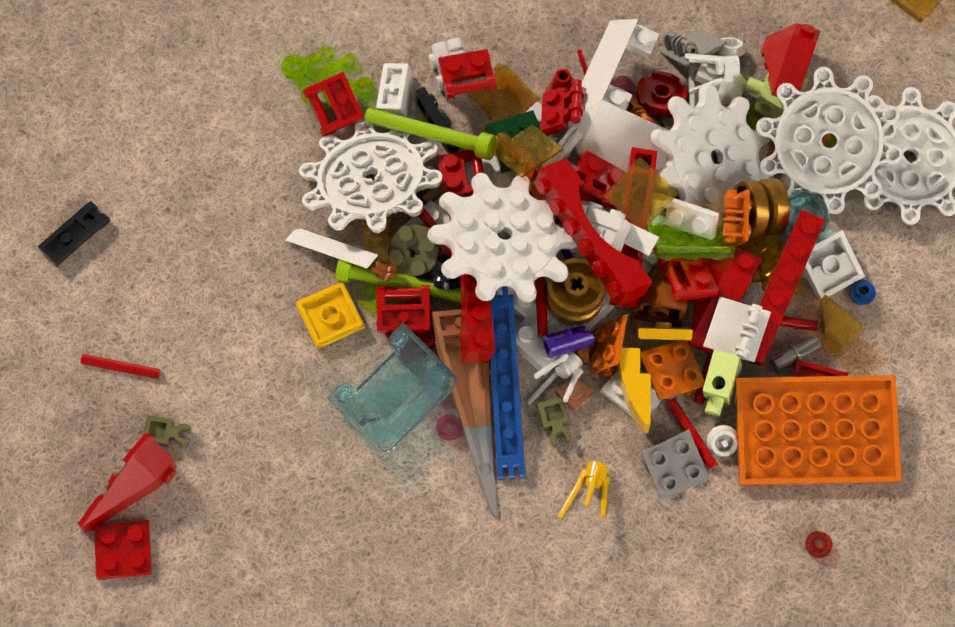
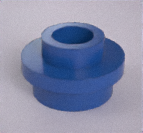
M858 280L851 285L849 295L856 304L868 305L874 300L876 290L869 281ZM859 289H865L867 291V294H861L859 292Z

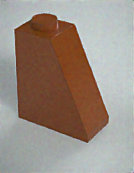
M659 268L651 279L652 283L645 295L638 298L635 309H631L630 319L651 323L671 322V326L682 327L688 300H674L668 278L664 270ZM675 269L681 284L685 285L679 269Z

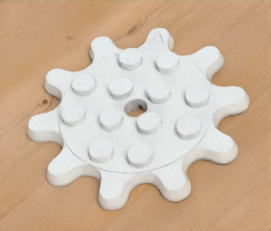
M820 67L814 73V86L808 92H800L790 83H783L778 87L777 97L784 105L783 114L773 119L769 117L761 118L756 125L757 132L761 136L769 137L775 143L774 153L761 161L760 170L767 176L777 173H784L789 176L791 186L787 193L791 205H800L809 194L818 193L824 197L827 211L831 214H839L844 209V198L850 190H859L870 199L877 198L882 192V186L875 177L876 168L882 163L897 164L902 160V149L899 146L887 143L884 138L885 129L898 121L900 117L899 110L893 105L883 108H874L870 105L868 96L873 88V82L869 76L860 75L850 87L840 88L834 82L831 69ZM832 133L836 136L837 143L834 147L823 145L822 137L825 134Z
M705 84L699 89V102L695 107H691L685 99L679 96L672 97L668 102V109L674 118L672 129L669 131L656 129L652 132L651 142L653 146L663 150L667 158L665 166L655 172L654 183L659 188L675 187L679 192V200L718 212L719 217L716 231L718 232L723 230L724 195L727 194V190L734 189L735 185L740 181H759L761 179L774 178V175L767 176L761 172V162L759 159L761 147L766 146L771 139L761 136L757 129L752 130L748 126L746 115L750 105L746 98L737 96L733 98L728 107H724L719 101L716 87ZM712 151H716L718 161L716 164L712 162Z
M908 87L902 93L901 104L896 106L900 117L896 123L885 129L884 138L887 143L899 146L903 154L906 151L913 152L916 155V161L910 163L903 156L902 160L897 164L882 163L878 165L875 170V177L882 186V192L874 199L865 196L864 205L869 210H878L885 202H893L901 210L902 221L905 224L914 225L919 221L921 208L925 205L934 206L944 216L955 214V200L952 196V190L955 187V130L952 126V121L955 118V104L946 101L937 109L928 110L922 105L919 90L914 87ZM877 95L868 97L870 105L874 108L888 106Z
M365 120L356 123L355 134L348 140H340L333 135L324 136L320 139L319 146L326 153L325 158L316 163H304L299 168V174L303 179L317 182V187L303 196V205L309 210H316L322 207L332 208L333 211L328 218V223L334 230L338 231L344 229L352 220L364 219L367 221L368 228L371 231L380 233L386 227V218L394 212H404L411 217H417L423 210V202L417 198L416 194L423 189L438 188L443 180L440 171L424 167L428 160L436 156L438 146L433 141L411 144L408 142L410 134L393 129L386 133H378L374 130L373 124L367 123ZM369 174L376 175L374 177L375 180L367 179L365 177Z
M479 173L471 181L474 192L472 196L461 197L452 192H446L441 196L439 205L449 213L451 221L448 224L434 225L429 229L427 236L430 242L446 245L452 251V257L445 261L441 267V272L445 277L454 279L462 274L472 275L477 281L476 296L482 301L493 299L498 288L508 286L514 289L517 297L523 302H531L536 298L537 292L534 281L537 278L548 277L555 282H563L567 279L569 271L566 265L558 260L556 254L561 249H573L577 245L563 228L555 224L554 219L557 216L552 213L546 200H537L529 194L531 183L527 176L518 175L512 180L508 188H498L492 184L486 174ZM504 230L511 238L503 240L498 237L497 233Z

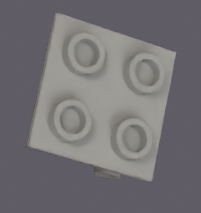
M701 28L685 37L677 35L673 31H668L663 35L665 48L660 50V53L687 67L696 63H690L689 59L685 58V54H714L719 48L726 45L727 42Z
M690 430L684 431L641 452L643 456L641 462L645 468L648 467L662 501L709 479Z

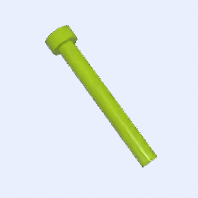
M368 108L365 113V122L472 150L475 151L476 157L485 160H491L497 149L498 141L496 135L482 132L479 136L374 108Z
M339 259L335 280L339 282L343 281V283L349 284L351 279L390 288H421L422 285H430L431 297L461 303V287L459 286L454 290H443L435 287L431 280L399 273L397 277H391L390 281L376 278V273L371 271L372 267L364 268Z

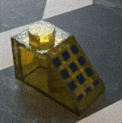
M825 294L818 306L822 342L825 343V348L831 354H838L840 357H843L862 337L866 327Z

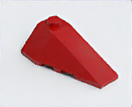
M796 23L766 36L761 55L765 58L764 67L769 73L768 83L772 96L777 97V89L783 83H790L798 91H801L821 30L815 29L809 24L802 25Z
M739 247L711 248L705 258L719 291L717 297L695 299L691 324L692 339L689 340V344L713 355L714 350L703 347L719 298L723 297L741 303L762 261L761 258Z
M145 433L122 460L126 463L123 470L116 475L112 474L108 480L109 484L107 485L105 495H98L78 522L81 531L85 534L94 529V525L102 524L158 489L163 483L168 484L176 474L174 459L148 433Z

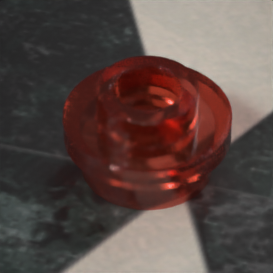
M822 531L810 533L805 540V549L814 558H824L832 550L831 538ZM814 541H822L824 547H816Z

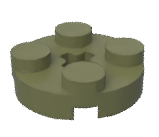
M421 224L402 226L393 236L390 243L389 260L397 265L396 269L402 274L416 277L425 275L435 269L436 258L442 255L441 245L434 244L428 239L429 227ZM417 243L418 250H420L421 253L420 255H415L413 257L411 252V246H415V244Z

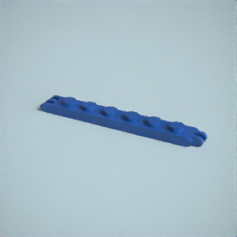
M502 286V295H498L497 290L494 298L491 299L495 353L490 360L498 480H504V469H508L510 480L515 479L514 468H519L520 479L526 478L514 295H508V286Z

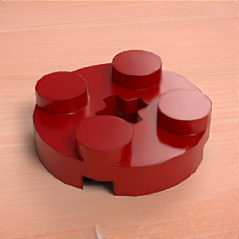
M653 72L651 76L647 78L644 76L639 80L636 99L638 104L647 112L672 118L673 115L668 109V102L674 96H679L686 100L687 88L685 85L683 88L682 84L679 83L680 79L671 73ZM661 91L664 92L665 96H661L658 94Z

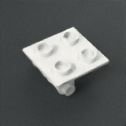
M720 297L703 347L738 355L741 359L755 362L771 312L763 310V307L756 304L750 306Z

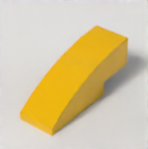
M622 348L620 361L617 365L621 390L634 421L642 433H648L650 428L651 374L640 373V348Z

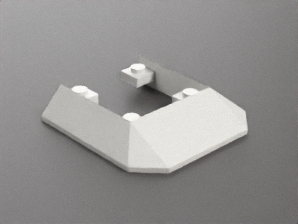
M638 19L610 20L582 81L584 98L581 100V103L584 106V113L581 116V121L578 124L568 121V129L566 131L574 126L583 133V137L574 147L577 155L581 156L585 150H588L627 172L628 159L632 147L658 151L656 172L665 166L667 158L663 150L653 146L651 134L656 129L669 130L626 111L633 94L611 85L610 82L625 48L649 58L659 34L638 25ZM701 63L694 80L705 84L722 78V75H717L716 64ZM740 73L739 76H733V82L714 86L717 89L718 98L722 106L728 107L733 98L737 96L742 97L747 81ZM716 151L711 152L713 163L717 156ZM653 181L652 189L669 197L679 195L675 187L659 188Z

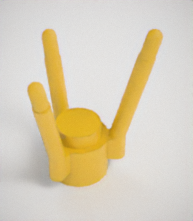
M597 461L588 462L586 470H581L580 477L559 512L558 518H563L584 481L585 485L589 487L584 502L586 507L590 505L594 489H599L602 486L600 516L605 518L607 490L610 478L607 477L608 466Z

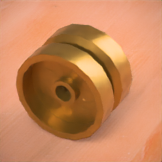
M776 178L738 182L734 187V190H737V194L750 189L749 198H751L752 207L749 212V224L751 225L749 238L759 237L762 234L767 236L782 234L788 226L790 217V202L784 184Z
M571 258L564 260L562 263L566 265L569 271L567 279L563 282H555L548 278L546 303L549 312L558 321L567 325L579 326L589 323L598 316L603 307L606 287L599 277L593 273L592 267L586 259Z

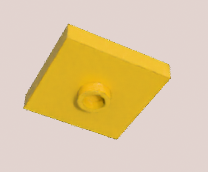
M343 281L295 302V306L316 349L365 329L363 321Z
M656 322L655 326H635V335L639 339L691 340L692 329L688 327H671V322Z

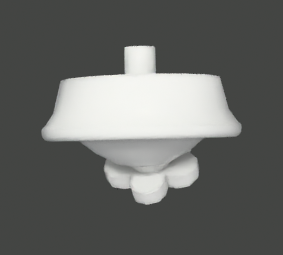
M725 37L721 39L726 41L727 44L716 52L720 56L740 57L745 54V49L741 40Z
M720 425L709 432L707 447L714 456L727 457L737 450V432L732 427Z

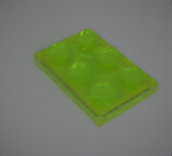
M647 224L646 231L659 237L653 248L657 258L663 260H672L673 258H686L688 260H698L699 258H712L714 260L734 258L735 247L732 243L725 242L722 225H717L716 237L709 240L665 224Z

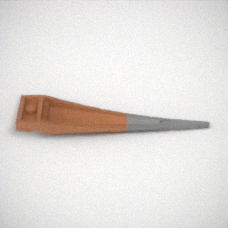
M461 309L432 312L430 317L435 335L434 343L491 515L495 518L497 515L491 433L489 361L488 363H462L460 348Z

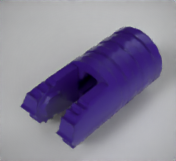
M579 326L544 335L542 342L548 358L551 359L555 356L574 352L577 349L589 346L594 342L595 337L585 326Z

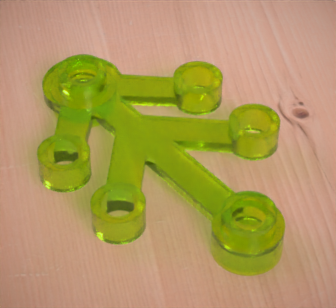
M324 46L318 52L304 58L298 55H289L282 62V72L287 78L295 79L302 93V101L307 105H311L309 99H306L302 92L305 88L309 87L305 76L314 79L318 83L334 76V73L341 70L355 69L358 64L357 57L354 54H346L342 59L319 69L310 67L320 61L331 62L333 60V49L329 46ZM327 51L330 52L331 55L329 57H323L322 53ZM347 59H353L355 61L351 65L346 64ZM292 65H297L299 69L290 70V67ZM361 77L357 81L347 78L352 91L359 98L369 99L374 95L375 84L371 78ZM363 87L370 89L369 92H361L360 90ZM322 91L326 109L333 112L332 107L328 105L329 101L325 92Z

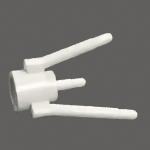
M685 54V58L689 59L690 63L716 64L717 75H722V78L705 84L717 86L722 83L733 82V76H739L740 74L738 56ZM702 85L690 89L689 93L699 92Z
M573 352L562 354L535 373L534 378L538 379L556 366L555 372L527 400V404H531L558 376L563 379L572 377L563 398V402H567L578 378L583 373V370L580 368L582 366L581 359Z

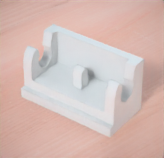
M384 63L376 105L377 110L404 117L408 116L414 80L408 64Z

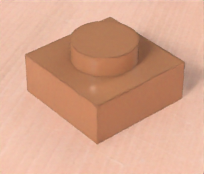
M572 377L556 390L555 394L559 398H564ZM578 378L569 400L564 403L575 411L593 394V391Z

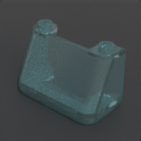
M404 323L389 338V346L394 352L362 384L355 388L349 383H344L336 387L327 397L356 430L382 453H387L394 449L454 390L457 384V378L454 373Z

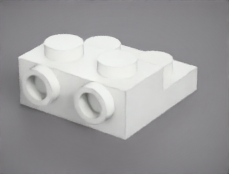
M829 229L819 235V240L816 242L802 273L803 278L807 277L818 300H823L865 277L843 230L833 232L832 229Z

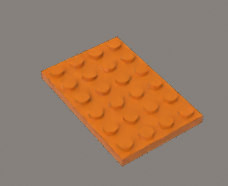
M896 375L736 378L735 404L739 486L902 482Z

